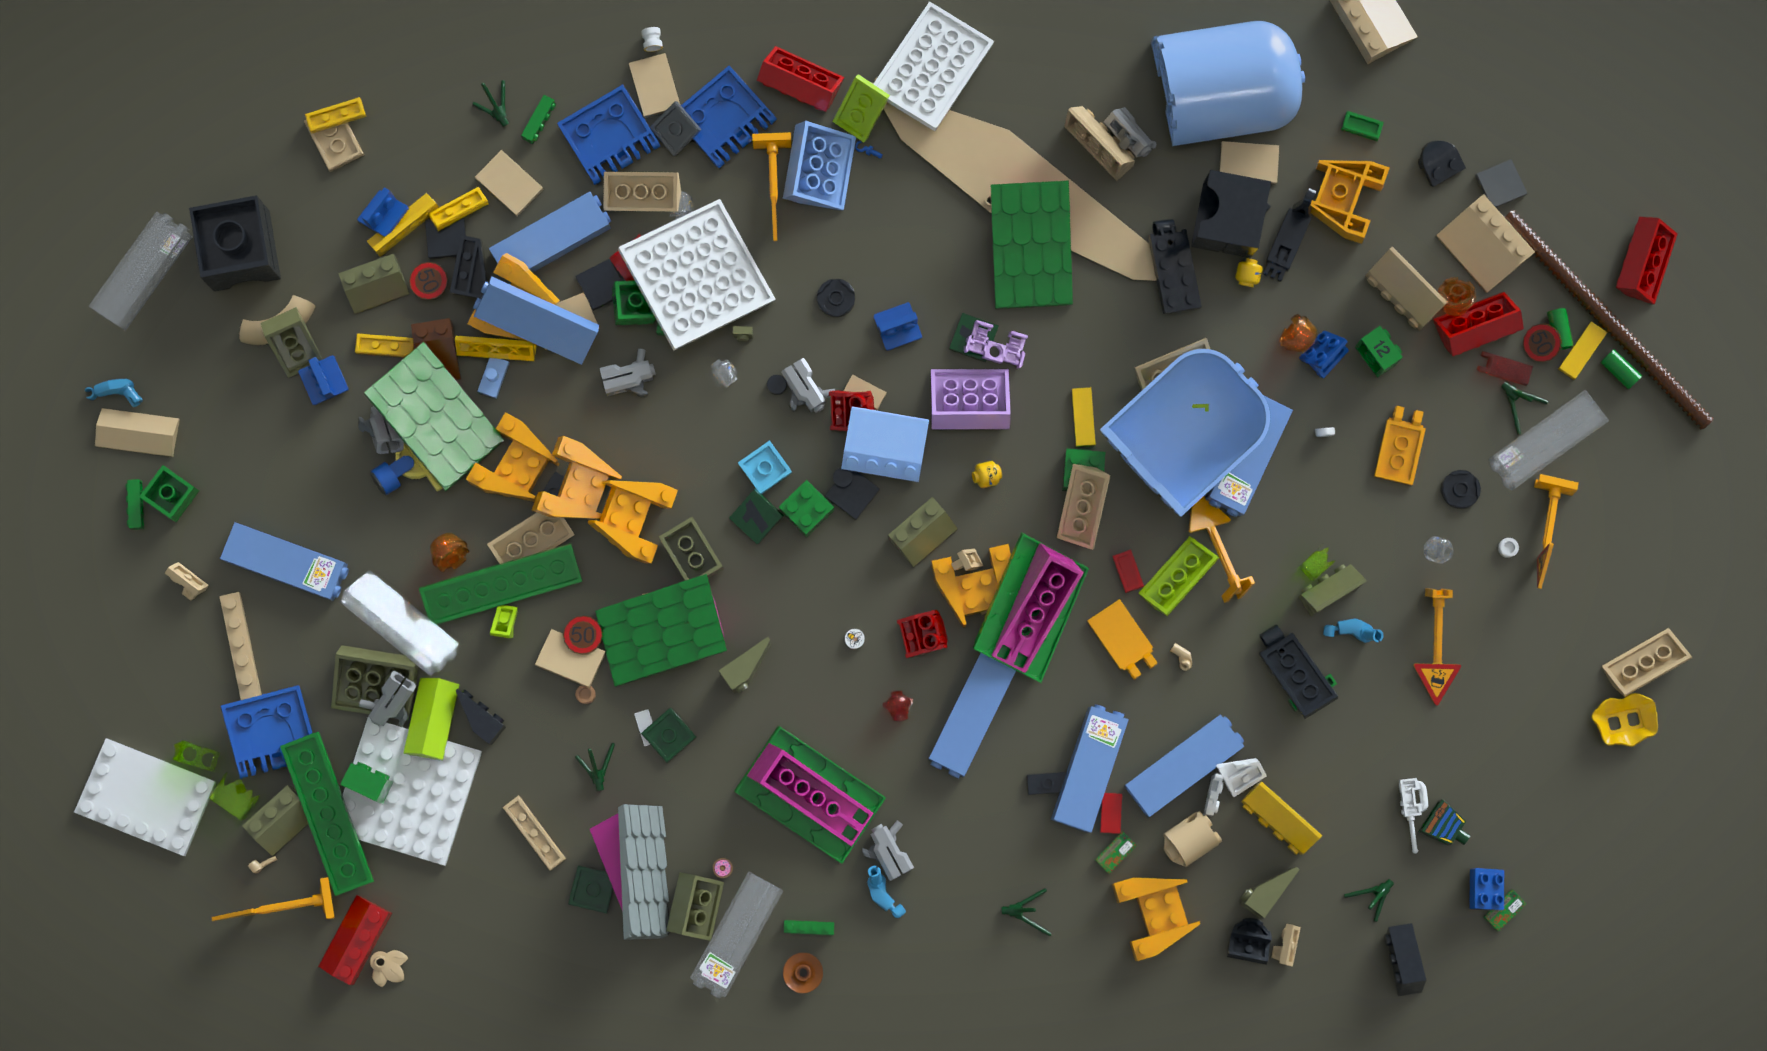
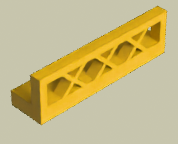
M427 193L408 207L409 210L390 234L384 237L376 233L367 240L379 257L429 218L428 213L439 208L434 199Z
M469 336L455 337L457 356L534 361L537 345L530 341Z

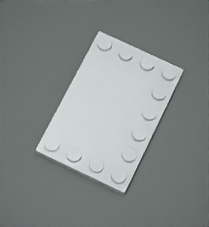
M929 2L874 82V85L890 95L887 100L889 104L936 131L992 47L994 41Z
M106 738L74 813L186 856L217 782Z

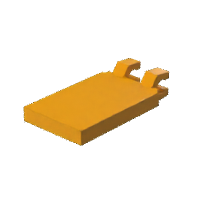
M1396 406L1393 417L1386 420L1374 477L1412 486L1426 430L1421 425L1424 412L1415 410L1410 423L1402 421L1405 407Z
M1120 599L1087 620V623L1120 670L1127 669L1134 680L1141 676L1135 663L1142 658L1150 669L1157 665V661L1151 654L1153 646Z

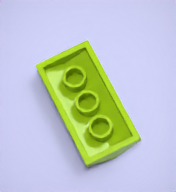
M1189 536L1138 594L1156 610L1168 616L1215 564L1219 557Z
M420 678L404 754L443 761L457 699L456 690L459 689V684L440 678Z

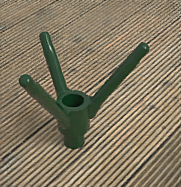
M505 80L501 81V106L499 107L485 83H481L494 110L491 111L476 102H473V106L496 118L497 121H500L502 127L508 125L509 122L505 113Z
M1506 381L1501 387L1506 391L1505 394L1509 396L1508 399L1511 404L1517 434L1520 435L1521 430L1515 401L1519 398L1529 402L1535 400L1548 404L1549 401L1523 392Z
M611 743L603 767L597 770L590 748L588 749V754L593 771L590 770L578 755L575 756L580 765L589 774L593 784L596 786V791L604 790V776L615 743Z
M1388 879L1379 886L1344 894V898L1373 892L1376 897L1368 909L1371 910L1379 901L1374 921L1377 922L1386 895L1390 892V888L1394 883Z
M1046 888L1021 902L1010 904V906H1002V915H1010V917L1020 919L1042 933L1051 936V932L1023 916V912H1036V908H1023V905L1047 892Z

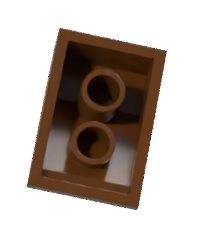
M450 318L411 324L415 349L424 342L455 380H460L461 374L456 353L455 334Z

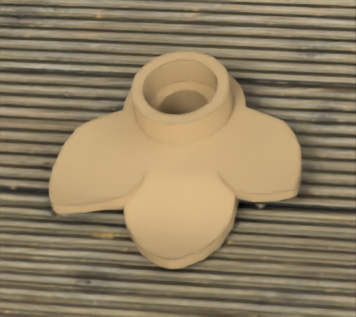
M392 950L388 953L383 951L375 952L370 958L374 982L380 987H383L387 980L395 983L402 982L404 980V973L400 965L405 963L408 957L398 950ZM379 958L384 960L382 965H377L376 963Z

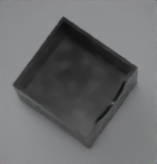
M1210 170L1203 181L1191 247L1214 252L1222 251L1225 254L1251 258L1259 249L1271 181Z
M257 195L189 208L200 278L214 292L230 289L235 284L247 281L269 282L281 279L270 211Z

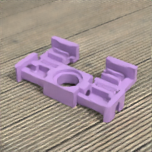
M976 320L972 334L966 338L967 344L964 346V353L971 351L983 355V359L999 364L1004 361L1017 365L1016 369L1021 368L1025 357V352L1022 350L1028 335L1010 331L1008 335L1010 337L1009 344L1002 345L988 340L987 333L993 328L992 324ZM991 347H996L999 350L998 357L990 355Z

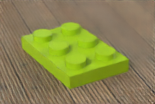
M858 74L854 78L832 122L862 142H865L890 95Z

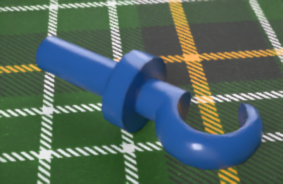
M858 141L855 148L858 152L866 151L867 155L872 154L882 158L883 154L873 150L872 146H864L863 149H858V145L862 142Z

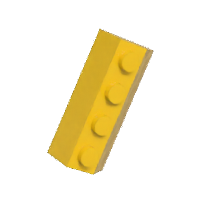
M1263 782L1257 783L1241 801L1244 804L1243 808L1252 815L1254 813L1258 816V822L1265 828L1269 826L1274 831L1272 834L1278 840L1286 841L1289 844V850L1296 855L1298 853L1303 855L1322 837L1315 828Z

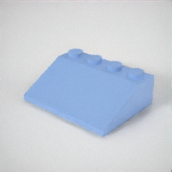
M808 121L796 124L783 199L800 204L844 210L856 137Z
M852 407L841 469L919 482L929 420Z

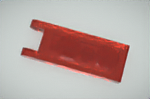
M1482 351L1481 356L1488 358L1486 367L1478 366L1477 371L1521 385H1528L1533 366Z

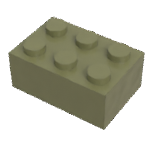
M693 517L659 536L660 541L684 580L707 574L709 579L724 570Z

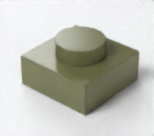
M733 326V337L737 338L738 341H748L749 338H753V327Z

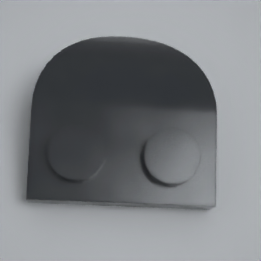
M1435 140L1427 143L1421 149L1422 152L1420 159H1418V165L1420 169H1423L1432 187L1466 169L1457 148L1451 143Z
M1243 919L1235 924L1230 934L1227 957L1267 965L1270 942L1272 940L1271 932L1258 919Z

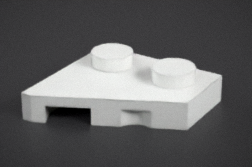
M1256 758L1216 765L1220 775H1224L1223 781L1233 797H1236L1267 776Z
M1214 774L1211 776L1203 815L1213 816L1214 813L1218 812L1219 801L1217 800L1219 793L1221 794L1223 789L1222 781L1224 775Z

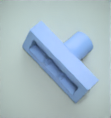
M489 358L477 392L497 399L509 366V361Z

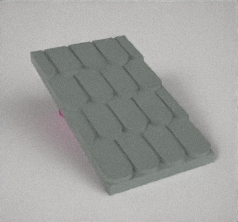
M623 804L618 807V814L590 828V832L623 912L624 940L664 938L669 933L666 931L669 921L667 909L669 896L665 872L667 860L664 844L666 832L662 806Z

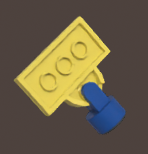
M405 443L403 450L396 452L395 462L390 465L384 462L372 469L370 473L371 478L383 495H388L401 487L397 478L402 475L410 479L427 477L437 492L443 489Z

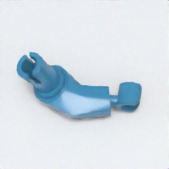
M129 379L108 380L96 384L94 389L91 387L85 388V392L92 391V395L86 397L89 400H95L97 396L103 397L119 394L124 395L132 407H137L141 404L140 402H143V399L134 389V383Z
M1355 618L1338 621L1337 626L1326 625L1323 635L1334 637L1335 631H1338L1339 635L1352 634L1356 639L1365 643L1370 641L1379 642L1383 639V632L1381 630L1373 629L1371 625Z
M871 866L868 869L869 878L867 885L872 900L886 912L890 909L895 918H900L906 913V910L901 904L896 907L893 906L895 901L886 892V878L881 874L879 867Z

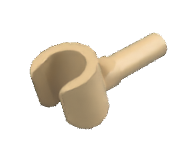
M273 856L262 863L255 859L248 867L253 873H259L263 867L276 861L277 858Z

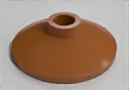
M797 953L791 956L785 963L783 977L787 986L793 991L808 993L816 989L821 983L823 968L820 961L814 955ZM801 969H806L807 975L805 977L800 976L799 972Z

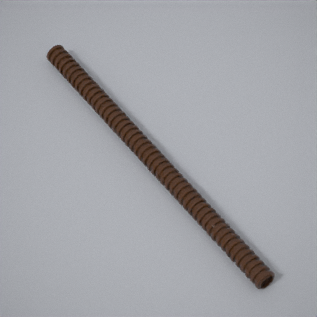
M1515 210L1510 211L1505 216V219L1535 251V257L1540 259L1539 262H1543V266H1547V270H1551L1553 272L1552 275L1557 276L1556 279H1559L1560 283L1565 285L1564 288H1568V292H1572L1573 297L1578 298L1577 301H1580L1581 305L1586 307V311H1590V315H1594V319L1599 320V324L1602 323V327L1607 329L1606 332H1610V336H1614L1615 341H1619V345L1624 346L1623 349L1628 351L1627 354H1631V358H1635L1636 363H1640V367L1645 368L1644 371L1649 373V377L1652 376V380H1656L1658 382L1657 385H1661V389L1666 390V394L1669 393L1670 398L1674 399V403H1678V407H1682V411H1686V415L1691 416V420L1695 421V425L1700 426V430L1706 428L1713 421L1714 417H1710V413H1706L1705 408H1701V404L1696 403L1697 400L1693 399L1691 394H1688V390H1684V386H1680V382H1676V378L1671 377V373L1666 371L1667 368H1663V364H1659V360H1655L1653 358L1654 355H1650V351L1645 349L1646 346H1642V342H1638V338H1634L1632 336L1633 333H1629V329L1620 323L1621 320H1617V316H1613L1611 314L1612 311H1608V307L1603 306L1604 303L1599 301L1600 298H1596L1595 293L1592 294L1590 292L1591 289H1587V285L1582 284L1583 281L1578 279V275H1574V271L1571 272L1569 270V266H1565V262H1561V258L1558 259V255L1553 253L1554 250H1550L1549 245H1545V241H1541V237L1536 236L1537 233L1532 231V227L1529 228L1528 223L1525 224L1523 222L1524 219H1520V215L1515 214Z

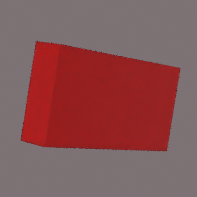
M1132 550L1114 555L1113 559L1125 593L1144 587Z
M1104 793L1101 802L1100 833L1120 834L1122 794Z

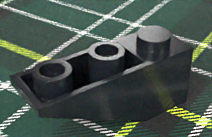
M457 689L456 693L473 732L492 745L506 728L502 724L504 720L496 713L493 716L487 712L489 708L481 701L478 704L472 700L473 695L467 690L460 691Z

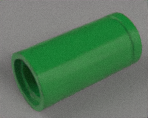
M1566 308L1548 311L1549 325L1556 328L1561 336V350L1574 347Z
M1615 349L1600 362L1628 390L1642 377Z

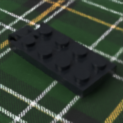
M1173 219L1153 221V234L1148 235L1163 314L1200 309L1202 306L1187 230L1182 229L1181 232H1176V225Z
M1274 625L1259 634L1262 642L1267 647L1266 650L1259 653L1260 657L1304 719L1338 699L1334 689L1293 633L1284 637L1279 626Z

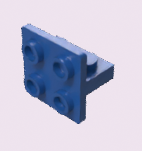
M384 187L382 191L379 190L357 220L359 223L386 237L393 231L409 208L398 201L391 191Z
M909 302L874 314V320L887 351L922 338L917 323L918 318Z
M1323 331L1304 350L1299 359L1309 364L1317 375L1324 379L1349 351L1345 346L1348 341L1343 337Z
M333 355L320 361L314 357L308 360L309 366L298 371L313 405H317L349 390Z
M1470 869L1469 909L1504 910V870Z

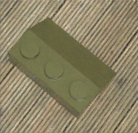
M394 254L338 273L354 314L410 294Z
M931 497L888 535V539L906 560L915 567L958 529L946 511Z
M1343 564L1334 570V575L1329 577L1326 574L1318 579L1319 584L1312 587L1310 584L1302 589L1301 592L1303 594L1299 596V599L1312 617L1367 582L1366 579L1351 564L1347 567Z
M287 785L242 826L258 844L274 856L308 825V821L297 791L292 786Z
M679 872L666 931L711 941L724 882Z

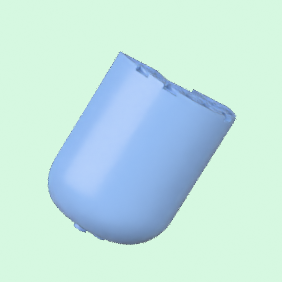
M1250 21L1154 36L1152 38L1151 45L1158 77L1161 76L1167 102L1165 113L1172 146L1276 130L1287 125L1298 113L1302 100V83H1305L1304 71H1301L1300 54H1297L1290 37L1278 26L1265 21Z
M1196 349L1179 356L1100 429L1101 433L1108 438L1107 441L1117 452H1121V457L1155 494H1160L1162 496L1160 497L1161 500L1170 509L1173 508L1174 512L1180 517L1263 441L1270 424L1269 407L1263 394L1257 389L1259 386L1252 377L1247 379L1243 375L1245 370L1239 363L1234 364L1224 354L1210 349ZM1209 404V411L1205 412V408H1192V405Z

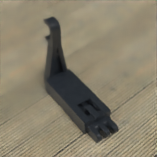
M1309 188L1305 197L1295 203L1292 209L1289 208L1266 260L1268 264L1263 275L1267 276L1271 269L1273 272L1270 278L1274 279L1278 272L1280 275L1277 281L1281 282L1285 272L1289 271L1312 218L1310 217L1312 212L1311 202L1316 193L1315 190Z

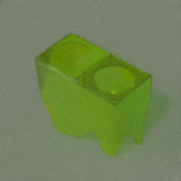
M1329 547L1321 551L1316 550L1299 566L1311 581H1314L1335 562H1326Z
M184 740L174 744L175 755L173 760L214 772L220 752L205 747L201 749V746ZM187 747H193L197 752L196 758L192 761H187L183 757V751ZM206 753L214 755L210 767H206L202 763V757Z
M226 772L209 799L239 820H245L258 801L259 795L251 798L252 790L247 791L240 779L224 786L228 773Z

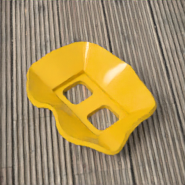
M1637 693L1629 694L1623 699H1606L1592 713L1591 717L1600 731L1602 740L1609 746L1619 744L1633 747L1646 738L1656 735L1658 731L1655 702ZM1635 712L1638 714L1640 723L1636 726H1630L1627 715ZM1618 717L1620 729L1611 730L1608 719Z

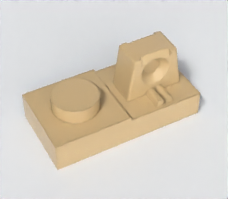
M975 549L958 552L957 555L960 559L951 564L954 571L963 567L966 571L977 570L983 566Z
M179 562L168 567L165 572L173 582L184 587L182 594L189 600L195 599L197 595L206 591L209 586Z
M1286 924L1282 931L1283 946H1273L1271 958L1279 960L1280 964L1293 967L1301 927Z

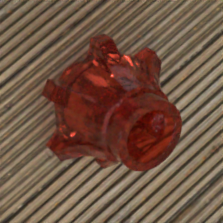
M902 691L891 692V697L886 702H883V707L890 712L893 721H904L908 719L909 708L914 700L903 695Z

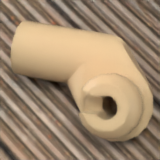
M1175 643L1170 651L1179 656L1180 668L1187 671L1192 667L1191 653Z

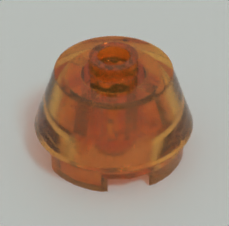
M1458 277L1446 279L1437 291L1447 301L1442 310L1452 316L1465 314L1476 301L1474 285L1470 281L1458 280Z
M1296 314L1290 319L1293 322L1287 329L1284 328L1280 341L1283 342L1281 345L1286 350L1304 353L1314 344L1317 328L1306 316L1302 317Z
M453 533L440 535L430 545L433 565L442 572H445L450 567H453V569L460 567L467 560L465 558L466 554L469 553L467 543Z

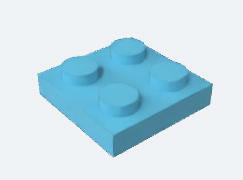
M770 440L738 462L743 472L761 494L792 474L791 469Z

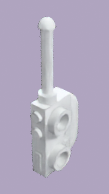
M1417 778L1399 780L1398 783L1401 794L1400 806L1403 809L1401 814L1407 817V821H1409L1412 852L1416 854L1418 849L1414 820L1415 816L1422 815L1421 812L1426 811L1428 808L1427 789L1423 782L1417 781ZM1415 790H1419V804H1416Z

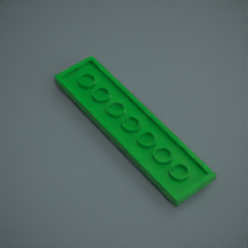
M570 543L420 587L419 591L430 626L576 584L582 582V577L572 544Z
M315 732L281 745V751L334 895L337 896L373 882L372 874L320 733Z

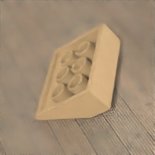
M1330 0L1367 64L1417 38L1416 33L1396 0Z
M1083 106L1071 107L1068 110L1064 127L1118 181L1134 166L1133 154L1129 150L1125 151L1119 147L1120 141L1118 138L1112 137L1108 133L1107 127L1101 122L1098 123L1094 119V114L1089 109L1086 110Z
M1484 194L1436 235L1486 293L1535 253Z
M1393 247L1366 274L1368 283L1373 287H1377L1381 291L1382 297L1387 301L1390 300L1395 305V310L1401 315L1404 314L1409 319L1408 323L1419 331L1447 303Z

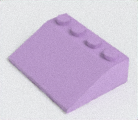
M931 369L932 429H1010L1009 369Z

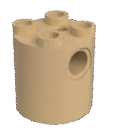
M1200 811L1195 812L1163 834L1165 838L1164 851L1172 862L1187 867L1222 842L1219 834L1216 831L1213 832L1210 828L1212 822L1206 815L1203 816Z

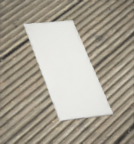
M648 709L634 713L640 734L652 724ZM641 734L644 746L650 745Z

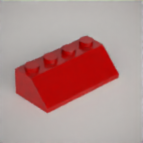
M776 46L764 59L757 81L761 82L764 86L772 87L784 95H790L802 103L810 104L817 110L825 112L832 105L844 80L843 76Z
M1639 217L1616 286L1626 296L1650 304H1655L1677 237V233L1660 218Z
M1505 292L1433 319L1444 347L1452 356L1460 355L1463 352L1478 348L1481 345L1524 329L1521 310Z
M356 895L318 967L348 985H354L392 913Z

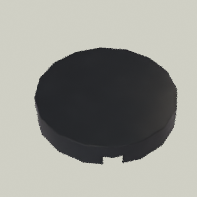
M843 279L827 280L821 285L817 293L819 308L830 317L845 316L854 306V289Z
M1457 470L1445 477L1441 485V493L1448 505L1457 509H1465L1476 503L1480 497L1481 486L1477 477L1471 474V472Z

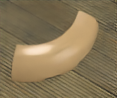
M293 295L289 304L277 315L297 307L306 324L316 306L303 298ZM243 319L240 329V341L251 345L268 344L260 324L266 320L248 321Z

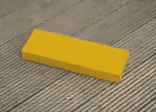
M360 97L305 114L311 134L367 117Z
M477 187L428 213V216L439 231L489 203L480 188Z
M1591 321L1558 370L1575 380L1607 332Z
M357 334L356 354L405 358L415 349L413 338Z
M1091 387L1074 388L1071 391L1076 447L1095 446Z

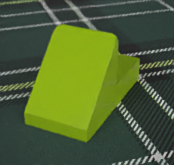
M506 605L497 607L490 631L491 636L513 638L518 607Z

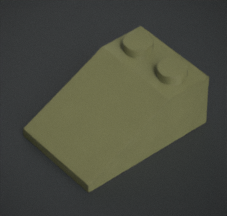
M297 307L260 323L267 342L288 378L298 374L300 369L309 366L308 360L314 357L319 361L323 360Z
M766 637L719 670L733 693L738 692L740 694L749 688L747 684L751 682L771 646L769 637Z
M1297 867L1290 868L1249 890L1246 889L1240 898L1243 900L1240 905L1259 919L1265 918L1300 869Z

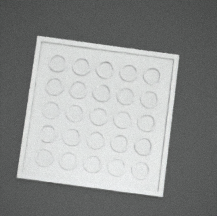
M720 199L618 248L673 351L775 301V297Z
M368 717L353 764L357 765L358 761L372 767L371 772L373 773L377 770L389 775V780L394 783L383 804L345 787L343 798L358 839L446 866L482 751L447 741L443 761L407 755L403 752L409 729L385 723L384 726L376 725Z

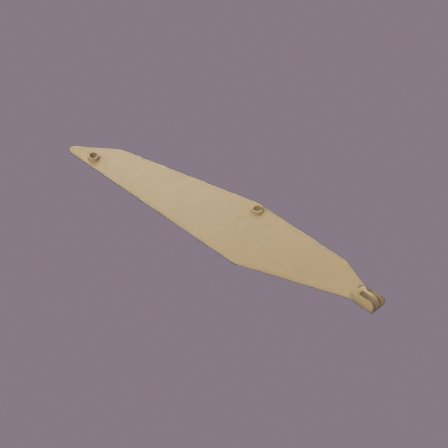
M886 102L883 109L900 139L990 213H992L991 204L987 200L991 198V184L1069 180L1071 251L1132 280L1156 281L1149 243L1010 130L949 110L936 131H933Z

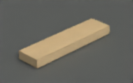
M519 795L503 807L550 871L566 860L563 853Z

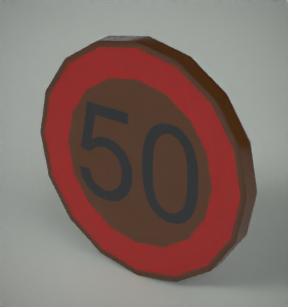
M421 263L410 274V288L421 299H437L447 289V273L436 263Z
M1549 324L1532 326L1527 330L1523 338L1525 353L1529 358L1537 362L1550 361L1561 350V336L1556 328Z
M584 615L571 619L563 632L564 642L568 649L581 655L590 654L595 651L601 644L603 636L599 623L592 617Z

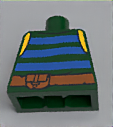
M1443 799L1438 800L1418 831L1446 845H1451L1454 840L1465 845L1470 838V835L1462 830L1466 823L1465 819Z

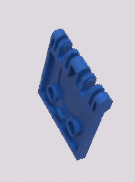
M727 66L681 105L701 128V131L693 138V141L718 169L725 163L716 153L717 151L725 161L730 160L728 153L722 149L726 143L731 151L737 154L739 149L731 141L732 138L743 149L753 141L752 137L744 129L745 127L752 134H759L758 130L751 124L753 120L756 119L764 129H767L768 125L760 116L761 114L770 125L777 120L774 114L730 66Z
M624 85L619 86L557 123L594 185L601 182L594 168L597 167L604 179V172L606 171L602 168L601 164L606 161L612 172H618L611 158L615 157L621 169L633 163L632 158L627 152L628 148H630L636 160L640 159V153L634 147L635 144L640 142L643 150L649 154L651 150L645 142V138H647L653 150L661 147Z
M299 685L220 706L240 779L248 777L245 761L248 762L251 776L256 775L253 759L260 758L263 772H268L265 756L268 755L272 770L287 767L280 746L312 734Z

